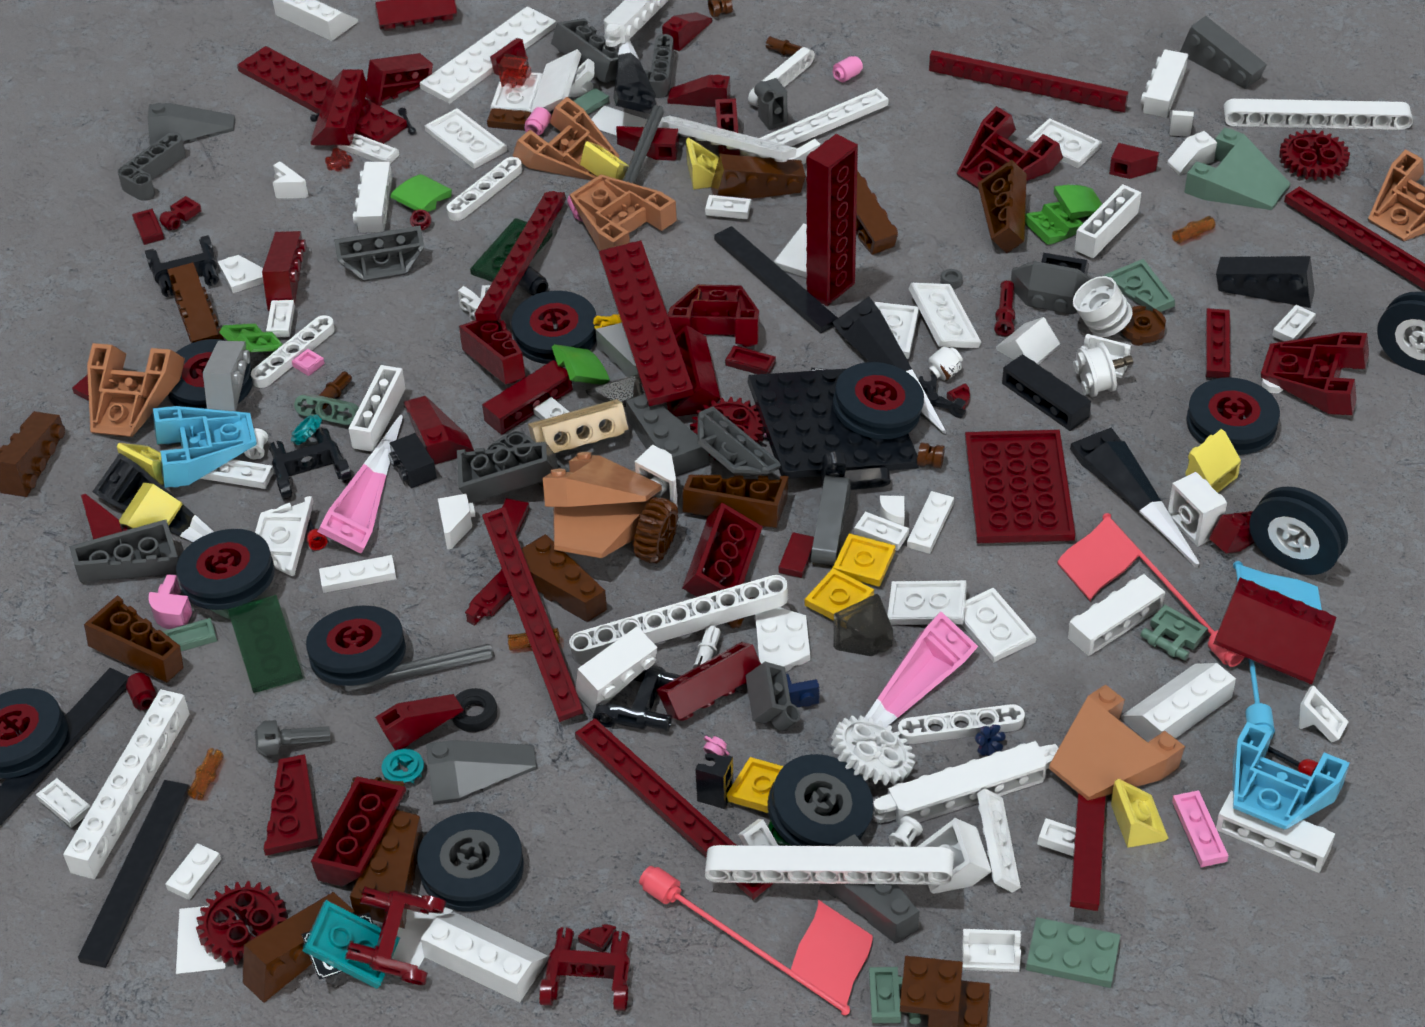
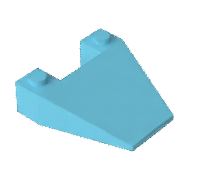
M181 406L153 408L157 445L181 442L182 449L160 451L165 488L190 485L257 445L250 413Z
M1247 722L1237 740L1233 757L1234 809L1286 830L1335 802L1344 784L1350 762L1324 752L1312 777L1266 759L1265 756L1268 752L1272 731Z

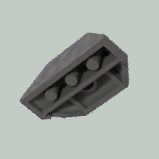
M421 226L334 239L338 262L363 281L407 274L424 249Z
M1037 261L1015 267L1011 273V281L1015 286L1014 292L1027 306L1066 314L1077 312L1073 306L1074 295L1084 283L1091 280L1089 276L1079 269Z
M710 407L699 412L698 444L732 473L747 477L769 474L780 468L781 464L776 458L716 408Z

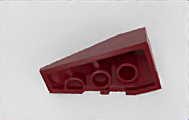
M422 396L403 402L415 433L433 459L434 464L456 459L457 450L474 451L468 435L429 398Z

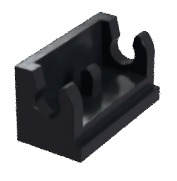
M708 753L705 754V759L715 762V765L698 764L695 769L697 802L725 809L728 803L726 794L734 783L733 757Z

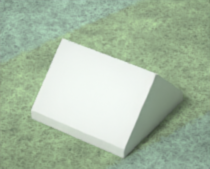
M1042 317L1024 323L997 345L996 350L1013 360L1023 354L1039 365L1060 347V342L1046 319Z

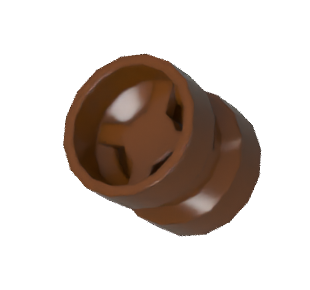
M708 0V9L712 17L720 16L721 13L729 14L733 12L731 0Z
M921 442L917 465L926 466L928 464L932 465L933 468L941 469L945 446L936 445L934 447L930 446L929 443Z

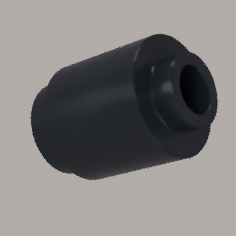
M528 266L518 285L531 295L546 292L548 289L546 278Z

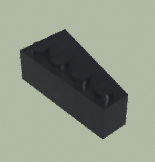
M1311 256L1220 257L1216 272L1219 291L1311 308L1315 292Z

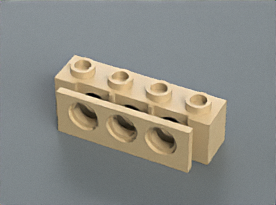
M617 399L528 424L531 439L535 442H546L554 454L563 450L574 449L584 444L596 443L609 437H617L622 435L625 430H628L623 404ZM605 419V425L599 428V423ZM583 425V431L577 434V429ZM561 432L560 438L554 440L555 434Z

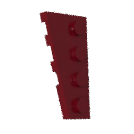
M303 754L279 759L274 785V799L271 802V817L267 826V840L264 843L263 849L265 856L319 845L306 756Z

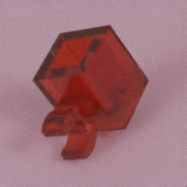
M505 54L498 65L502 87L506 83H510L513 89L517 85L523 86L526 79L531 75L528 57Z

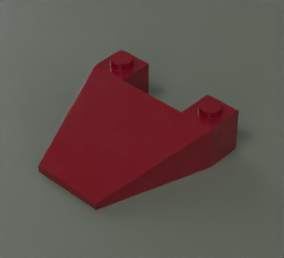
M996 106L982 120L956 174L961 179L978 188V182L1010 160H1013L1027 174L1026 181L1049 173L1063 159L1059 143L1044 134L1027 151L1009 141L1008 138L1016 131L1012 115Z
M697 284L669 308L668 318L674 335L688 325L701 334L735 335V344H740L741 346L750 347L758 345L759 310L740 285Z
M1340 332L1271 343L1261 371V378L1328 414L1353 415L1357 401L1355 379L1339 378L1342 368H1366L1369 357L1368 334Z

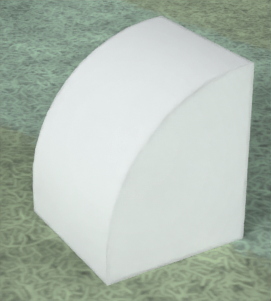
M880 496L879 517L904 526V496Z

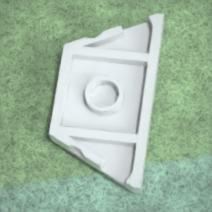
M312 496L305 497V502L294 506L288 503L277 509L262 512L255 533L263 537L270 548L275 568L290 576L295 575L314 505Z
M780 607L755 614L758 655L761 664L766 661L784 666L787 672L794 666H800L810 661L806 615Z

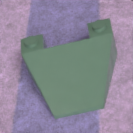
M1224 127L1215 138L1217 146L1214 159L1221 161L1217 168L1196 161L1187 172L1184 193L1207 201L1272 210L1289 189L1291 183L1244 134Z

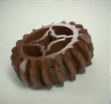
M655 497L645 505V509L638 519L639 522L634 535V553L637 558L656 564L663 560L664 555L670 549L678 526V508L675 503L665 498Z

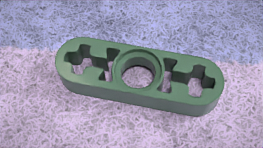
M310 393L298 396L294 402L295 410L300 415L308 417L317 414L322 420L344 425L352 423L359 409L356 404ZM303 401H306L307 404L310 405L316 404V407H309L306 409V405H303ZM324 403L331 405V415H326L323 412L322 407ZM349 409V413L352 414V417L348 418L347 414L338 413L339 411H346Z

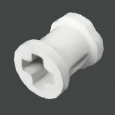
M254 428L257 445L244 452L246 457L253 460L261 459L264 456V444L268 441V434L258 428Z
M902 817L896 832L891 833L888 837L889 844L892 847H911L910 845L914 838L922 833V826L911 817Z

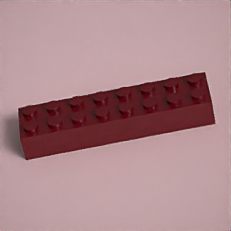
M835 134L817 149L810 152L806 159L807 291L825 306L830 305L855 284L858 144L838 134Z

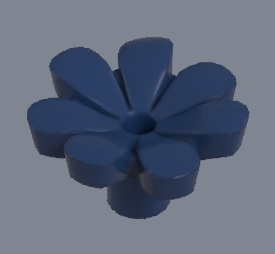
M1000 725L983 726L980 729L981 732L976 734L975 741L980 745L977 752L980 755L990 756L996 751L998 752L1003 749V744L999 741L1005 740L1006 736L1004 732H999Z

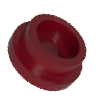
M422 209L415 210L410 217L411 226H421V230L427 229L432 221L430 214Z

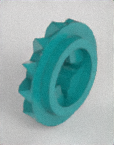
M317 414L305 418L292 432L291 442L296 445L305 442L320 427L322 419Z
M399 749L391 752L382 762L381 768L384 779L414 783L415 778L422 775V770L424 769L423 758L419 753L411 749ZM398 763H400L404 767H407V772L399 770Z

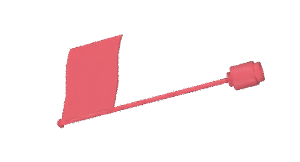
M1105 513L1102 517L1103 521L1090 534L1070 547L1057 561L1060 568L1091 602L1093 597L1103 587L1124 573L1140 557L1201 625L1208 628V632L1211 634L1208 647L1224 665L1235 667L1244 660V656L1213 644L1218 630L1214 631L1111 519L1110 513Z
M649 866L642 873L639 884L643 886L645 892L665 905L679 900L841 1010V1015L846 1016L850 1013V1007L847 1003L852 986L868 958L873 935L818 900L815 917L798 946L790 970L681 896L680 881L660 867Z

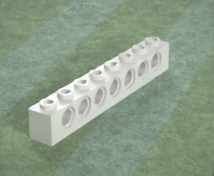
M160 689L63 854L70 873L95 879L190 715L183 694Z

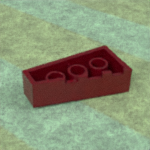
M301 231L275 232L262 270L268 311H270L271 301L294 300L295 305L303 252H306V240L302 239Z
M501 315L497 321L474 320L459 326L462 350L504 384H512L525 377L522 351L516 341L512 339L511 332L506 329V324L501 320Z

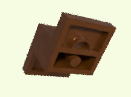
M905 956L900 1012L929 1015L928 1027H987L990 983L961 980L963 962Z

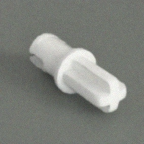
M713 625L706 628L702 643L697 647L699 652L693 669L712 659L717 654L716 645L720 636L719 628Z

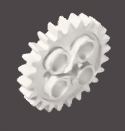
M862 715L859 716L858 720L854 716H851L849 720L844 718L842 723H838L831 737L833 739L831 745L835 747L833 752L840 755L839 761L847 762L845 768L855 769L854 775L863 774L865 781L869 777L872 778L874 784H877L879 780L886 786L889 781L893 785H896L897 781L902 783L909 776L915 764L913 761L915 755L910 753L913 748L905 745L908 740L900 739V732L893 733L891 725L884 727L881 720L878 723H874L872 717H869L868 721Z

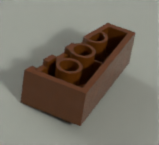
M720 154L711 190L715 196L746 199L801 193L806 175L801 160L787 159L786 162H777L775 158Z
M1010 160L977 183L991 240L1006 253L1022 244L1025 235L1027 174L1013 160Z
M194 263L167 269L175 301L190 342L194 343L208 339L224 340V337L219 332L221 328L216 329V327H219L216 315L211 314L214 313L210 300H207L208 295L205 286H201Z
M546 534L521 548L536 589L544 594L545 599L551 602H558L562 605L563 609L586 622L607 610L605 590L565 552L554 550V541Z
M118 595L84 624L89 647L166 683L184 668L180 645L161 630H156L152 627V623L148 619H142L137 614V611L132 606H126L123 603V599Z
M396 809L362 876L359 877L350 894L355 915L360 916L369 913L372 920L382 923L385 917L384 909L360 904L364 886L386 893L392 890L407 894L411 893L415 880L416 864H418V850L423 839L419 815ZM407 909L403 910L399 925L403 929H405Z
M334 892L244 944L243 984L263 1003L313 964L309 954L302 951L305 943L301 934L311 931L325 900L355 914V911Z

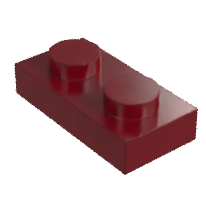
M514 39L490 56L494 74L502 75L504 70H509L527 57L523 39Z

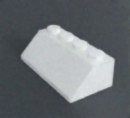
M272 0L275 15L330 41H333L358 23L357 18L318 0Z
M1217 663L1194 664L1121 715V720L1147 742L1164 731L1176 739L1232 698L1236 678Z
M455 912L436 917L421 937L425 958L519 1003L547 964L549 956Z

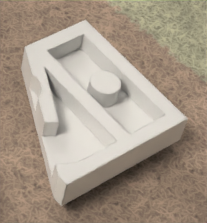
M240 255L218 261L219 269L232 293L264 284L263 268Z

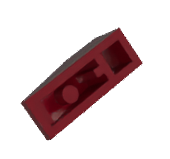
M697 12L674 15L662 25V34L672 36L674 50L680 51L713 21L712 18Z
M707 75L672 87L667 104L715 107V99H730V76Z
M736 98L715 99L716 127L738 133ZM718 145L719 156L720 154L740 156V149H727L725 145Z
M87 494L81 495L93 539L127 530V528H121L118 518Z

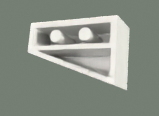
M638 626L578 668L575 687L578 697L594 713L598 705H606L643 670L649 669L655 663L658 647Z

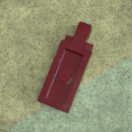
M502 569L469 603V608L465 612L468 623L475 626L484 616L492 617L512 597Z

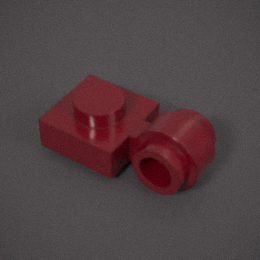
M185 196L170 206L171 211L163 212L159 220L161 225L168 230H176L181 224L180 219L186 222L201 212V206Z

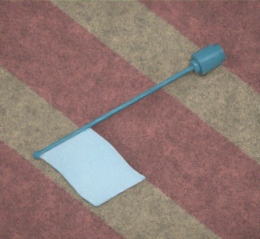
M1240 561L1233 563V568L1236 569L1237 581L1240 577L1253 581L1260 586L1322 610L1317 586L1298 579L1267 574L1243 566ZM1248 659L1255 704L1246 709V722L1272 731V739L1275 732L1272 709L1270 706L1260 703L1255 664L1253 660Z

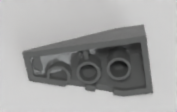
M172 103L149 104L148 129L150 146L169 133H179L183 141L189 140L191 143L197 141L196 138L207 135L208 137H213L234 131L235 115Z
M460 740L426 744L433 805L462 801L468 798V794L480 789L486 791L491 789V785L502 780L509 781L537 769L534 745Z

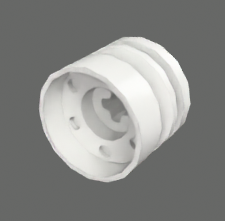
M1107 276L1096 277L1087 281L1076 291L1073 298L1074 308L1084 320L1091 333L1098 337H1108L1118 333L1130 322L1133 314L1131 305L1122 294L1116 282Z

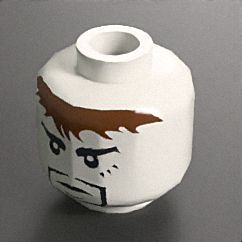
M942 347L929 357L928 363L930 367L928 371L931 375L935 374L937 379L940 378L947 381L961 370L963 359L955 348Z

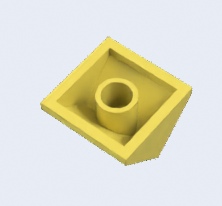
M688 137L686 139L687 166L693 190L710 188L719 157Z
M587 141L584 145L580 162L581 166L596 176L601 174L619 180L624 178L629 166L598 144Z
M118 443V453L141 466L161 485L164 484L161 453L144 445Z
M143 483L119 522L121 526L133 529L166 519L169 527L183 504L156 485Z
M1117 779L1114 782L1111 806L1127 848L1167 840L1168 836L1152 795Z

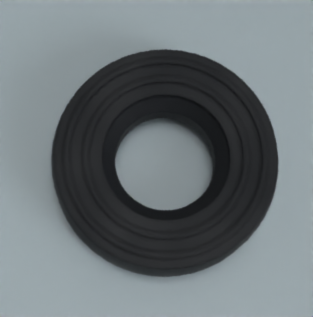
M471 688L455 696L463 710L471 704H480L484 708L483 712L477 716H468L464 711L457 714L452 720L458 728L467 732H478L493 724L497 716V704L491 693L483 689Z

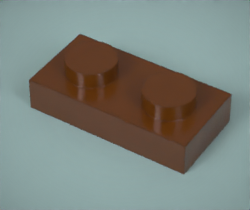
M492 108L487 119V126L490 128L525 131V122L531 112Z

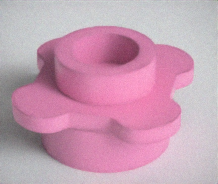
M708 736L704 737L706 744L703 750L707 754L713 753L721 756H728L730 754L726 750L727 744L722 739L713 736L712 739Z

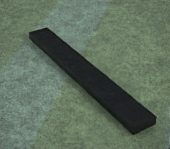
M730 226L714 234L715 241L817 331L822 333L834 326L832 322L838 318L734 227Z
M109 668L65 715L68 724L67 736L62 747L54 757L38 769L22 776L7 778L0 785V826L126 689L127 680L130 676Z
M164 780L78 956L80 963L106 968L191 791L189 784Z

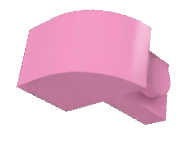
M167 574L164 583L159 586L158 593L150 592L148 597L156 623L166 629L187 625L192 615L188 596L180 595L181 589L176 575Z

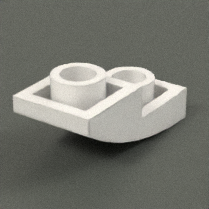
M463 286L458 290L459 305L464 311L469 312L470 321L476 320L474 313L481 303V299L470 289Z

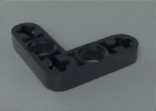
M830 452L823 456L820 477L822 489L825 475L850 478L851 490L884 487L891 483L890 472L887 468L846 471L844 453Z

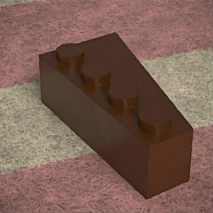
M857 170L856 231L858 232V239L873 255L895 247L898 230L895 225L891 224L887 212L881 208L875 193L870 191L866 179Z
M34 411L20 426V432L14 433L10 437L9 445H3L0 448L1 493L27 497L32 488L36 486L38 477L45 470L46 463L50 456L54 454L58 442L64 437L65 427L62 424L60 415Z
M689 475L683 488V512L709 516L721 503H724L761 526L777 528L788 499L789 476H780V480H769L768 476H758V479H743V475H734V477L729 479H722L721 475Z

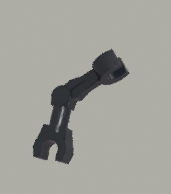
M935 374L931 375V381H924L923 376H919V383L924 392L927 393L933 407L949 409L953 416L957 418L963 417L966 410L962 408L966 401L960 398L950 401L942 396H938L936 393L937 377Z

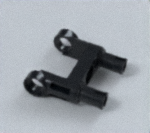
M209 235L202 236L199 239L202 249L201 254L160 263L156 250H145L149 268L152 270L155 282L160 285L162 295L169 297L167 290L170 291L171 296L174 295L167 269L189 263H194L198 277L203 276L206 285L212 286L211 279L214 285L218 283L219 278L215 271L217 263Z
M322 428L324 435L321 434L320 429L316 430L314 436L318 444L286 453L284 444L281 441H276L278 448H276L274 442L269 445V450L273 457L272 467L277 477L276 480L282 499L292 497L293 492L289 476L333 464L338 479H341L342 482L352 479L347 460L343 459L337 443L332 441L328 429ZM305 457H312L311 460L307 462H301V460Z
M652 665L633 679L642 683L632 708L610 703L606 705L601 704L596 707L592 718L608 728L614 724H620L638 729L652 727L669 731L672 715L652 712L651 709L658 694L656 689L681 675L668 673L662 667Z

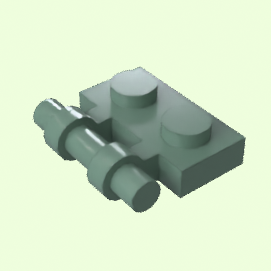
M1164 604L1151 619L1150 626L1155 630L1152 632L1144 628L1140 636L1148 640V644L1153 647L1159 646L1168 651L1167 654L1173 658L1178 657L1185 661L1190 652L1183 649V647L1187 646L1194 650L1207 635L1208 628ZM1163 636H1169L1170 638L1174 639V642H1170L1169 640L1163 638Z
M869 967L872 1023H901V1013L909 1014V1022L911 1024L921 1022L920 1014L900 1012L901 999L899 990H902L903 977H898V967Z

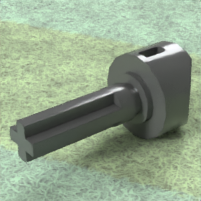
M276 720L263 721L255 731L256 750L264 756H277L281 744L330 742V728L325 726L283 729L280 731ZM266 737H273V739L265 740Z

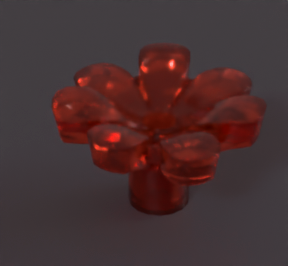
M334 148L332 149L331 156L325 158V163L328 170L331 171L335 167L336 171H340L342 166L346 169L350 168L349 162L353 159L350 155H347L346 151Z

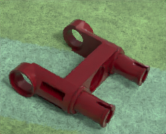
M364 886L360 904L384 909L385 917L377 946L375 945L373 948L350 941L345 959L369 964L372 970L399 976L401 980L408 983L425 985L428 976L426 971L418 969L417 965L393 960L391 956L403 910L408 909L429 915V912L442 914L446 901L433 896L423 895L418 897L395 890L386 893Z
M558 928L556 931L555 948L549 953L545 979H542L540 985V1005L552 1006L553 1001L557 1000L561 975L613 979L614 1010L626 1011L628 1003L627 981L630 966L627 950L630 935L622 931L620 941L619 931L612 933L610 953L571 950L574 931L566 928L564 936V928Z

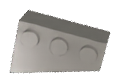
M622 323L596 329L597 349L601 353L604 352L613 364L616 363L622 369V373L638 388L642 387Z
M245 341L217 342L203 371L207 409L236 412L246 366L250 362V351L246 350Z

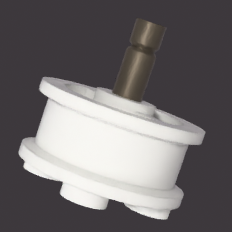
M1102 342L1096 343L1095 347L1091 349L1078 348L1076 352L1077 360L1073 361L1075 372L1080 374L1082 380V391L1084 395L1089 394L1090 397H1096L1098 392L1104 390L1109 392L1115 391L1117 388L1115 369L1133 364L1131 355L1112 360L1107 347Z

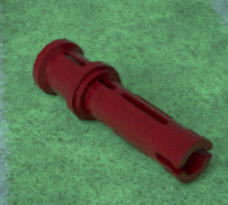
M1009 280L1003 281L1000 284L999 309L995 313L997 322L995 323L994 330L996 334L1002 337L1010 336L1015 328L1013 323L1015 311L1012 309L1015 286Z

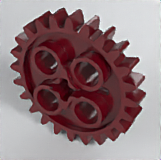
M1304 130L1303 134L1296 132L1295 136L1290 134L1288 139L1284 138L1283 143H1281L1279 158H1281L1280 163L1284 164L1285 169L1290 168L1289 173L1297 172V177L1305 175V179L1313 177L1314 181H1316L1317 177H1321L1322 180H1325L1326 176L1333 179L1334 174L1340 176L1341 171L1345 172L1346 167H1348L1350 152H1348L1349 147L1344 146L1345 142H1338L1339 137L1331 138V133L1324 135L1323 131L1318 134L1315 130H1312L1311 133Z
M732 397L729 398L728 402H725L723 398H720V403H716L714 400L711 401L712 406L710 407L716 408L756 443L759 444V441H764L763 434H765V430L756 405L751 406L749 400L743 404L742 398L733 402ZM705 404L703 405L704 410L710 408ZM701 410L696 411L697 417H692L693 423L690 424V429L697 435L698 414Z
M250 881L246 882L245 887H240V884L236 882L235 889L232 890L226 885L224 886L225 893L221 894L215 891L216 899L207 898L208 907L200 908L202 916L196 918L198 938L201 946L204 945L206 953L212 952L215 960L221 956L223 963L226 964L230 958H233L235 965H237L240 958H244V944L289 918L284 900H280L279 893H272L270 886L263 889L261 882H258L254 888L251 887ZM229 908H232L236 912V915L239 918L238 920L236 919L235 913L231 911Z

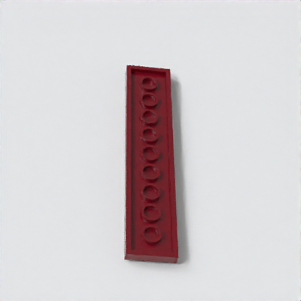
M267 46L237 64L238 71L316 114L320 113L328 84L331 82L330 79ZM365 99L355 133L384 144L407 127V121Z
M642 241L631 242L599 251L605 275L649 407L693 396V386Z

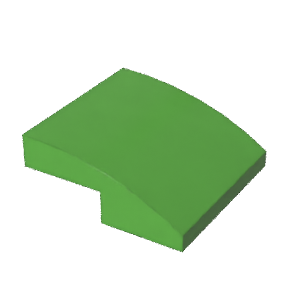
M419 174L398 186L391 193L390 198L414 210L422 209L428 212L436 209L437 201L451 198L452 189Z
M1081 185L1054 187V195L1070 220L1085 216L1088 219L1102 205L1092 188Z
M1059 202L1044 204L1042 211L1025 213V224L1047 245L1076 235L1077 229L1083 224L1078 218L1070 220Z
M256 324L223 325L219 331L228 341H245L246 350L250 352L276 351L283 345L273 332H262Z
M555 344L552 346L558 366L566 367L570 381L606 385L610 381L603 364L590 350Z

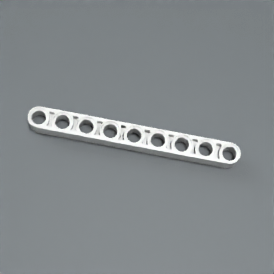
M1230 99L1224 104L1225 122L1229 126L1404 130L1413 123L1410 106L1405 102Z
M772 575L579 631L573 634L569 640L573 659L577 663L585 664L637 626L655 644L709 628L710 625L717 626L781 607L788 601L787 581L780 575Z
M717 845L709 847L707 850L705 877L709 881L722 883L948 884L953 880L954 853L945 847Z

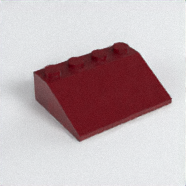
M1240 577L1229 600L1213 644L1312 685L1337 617Z

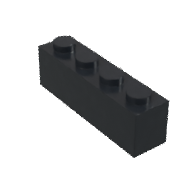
M1020 355L1003 367L1002 384L1067 430H1073L1089 418L1091 401L1086 396L1071 388L1068 384L1025 355Z

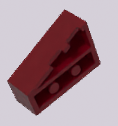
M421 53L370 60L366 81L368 85L366 98L381 106L383 105L382 102L392 98L394 100L398 98V94L406 90L410 92L419 88L420 82L432 74L433 63Z

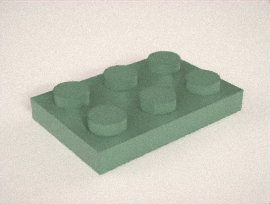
M1036 917L1026 970L1111 988L1121 934Z

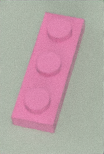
M1199 790L1173 795L1172 803L1200 867L1227 862V851Z

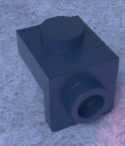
M786 674L791 704L797 708L819 704V684L817 679L792 684L789 674Z

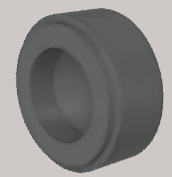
M947 269L940 275V284H950L952 289H957L962 285V273L955 269Z

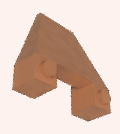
M568 97L563 99L554 108L550 124L561 132L547 143L532 130H529L517 140L513 157L519 158L521 163L529 169L586 180H593L597 177L580 165L584 145L587 141L602 146L619 158L618 153L585 110Z
M1405 149L1391 164L1368 217L1369 222L1402 241L1425 233V187L1416 183L1424 174L1423 159Z
M600 174L570 194L571 201L599 251L630 243L629 233L645 222L662 231L677 221L676 201L660 191Z
M92 343L87 363L90 432L93 434L133 437L153 413V408H157L180 381L185 358L169 349L151 348L145 372L124 371L125 352L113 345Z
M591 452L577 453V456L569 461L570 472H566L565 469H553L550 474L543 477L545 507L644 502L662 490L661 484L600 455H591Z
M652 496L644 502L553 507L554 550L597 558L607 556L635 539L634 535L639 522L638 519L641 517L645 505L654 497Z
M1106 684L1088 695L1049 765V769L1088 801L1113 794L1114 782L1117 779L1134 787L1162 780L1179 768L1185 749L1182 743L1166 731L1146 742L1123 724L1119 719L1125 699Z

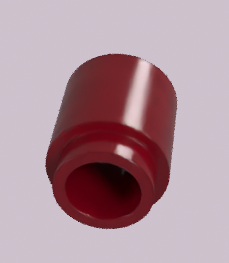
M135 673L128 678L126 689L133 706L139 710L149 709L157 696L150 677L144 673Z

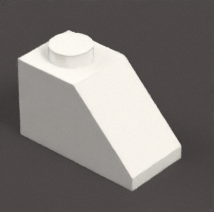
M1205 131L1187 137L1167 161V165L1180 176L1187 173L1196 161L1207 165L1214 162L1217 142Z
M467 494L438 499L447 550L452 549L472 528L471 517H475L473 502L468 503Z

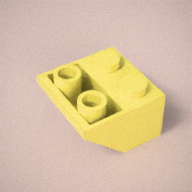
M1220 429L1214 435L1208 436L1203 444L1199 447H1194L1188 455V468L1185 475L1188 476L1197 472L1203 479L1208 481L1217 493L1238 477L1241 460L1224 430Z

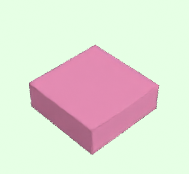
M309 349L292 360L293 367L308 376L325 364L323 357Z

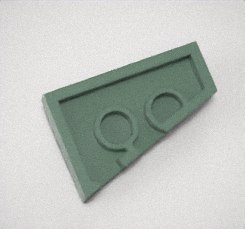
M1144 259L1103 275L1112 278L1124 295L1141 306H1146L1147 310L1153 312L1154 308L1162 312L1175 306V299Z

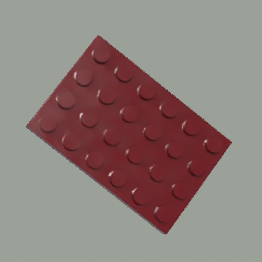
M1060 430L965 432L976 543L1075 541L1076 534Z

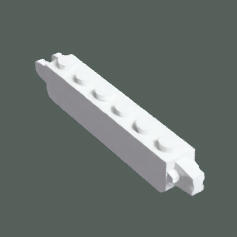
M624 0L604 19L606 46L614 47L619 43L625 44L669 0Z
M1036 741L1027 744L1023 743L1006 751H998L981 759H973L956 767H948L931 775H923L906 783H898L888 788L887 795L873 801V810H875L872 815L873 820L880 824L896 820L898 825H900L901 818L908 816L920 823L978 804L977 793L984 788L998 796H1003L1042 783L1045 779L1046 769L1049 768L1058 747L1056 744L1039 747Z

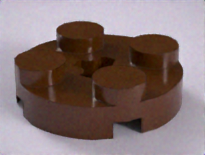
M1146 306L1132 307L1133 314L1130 322L1121 330V333L1136 346L1162 339L1166 324L1164 315L1154 308L1152 312L1146 310Z

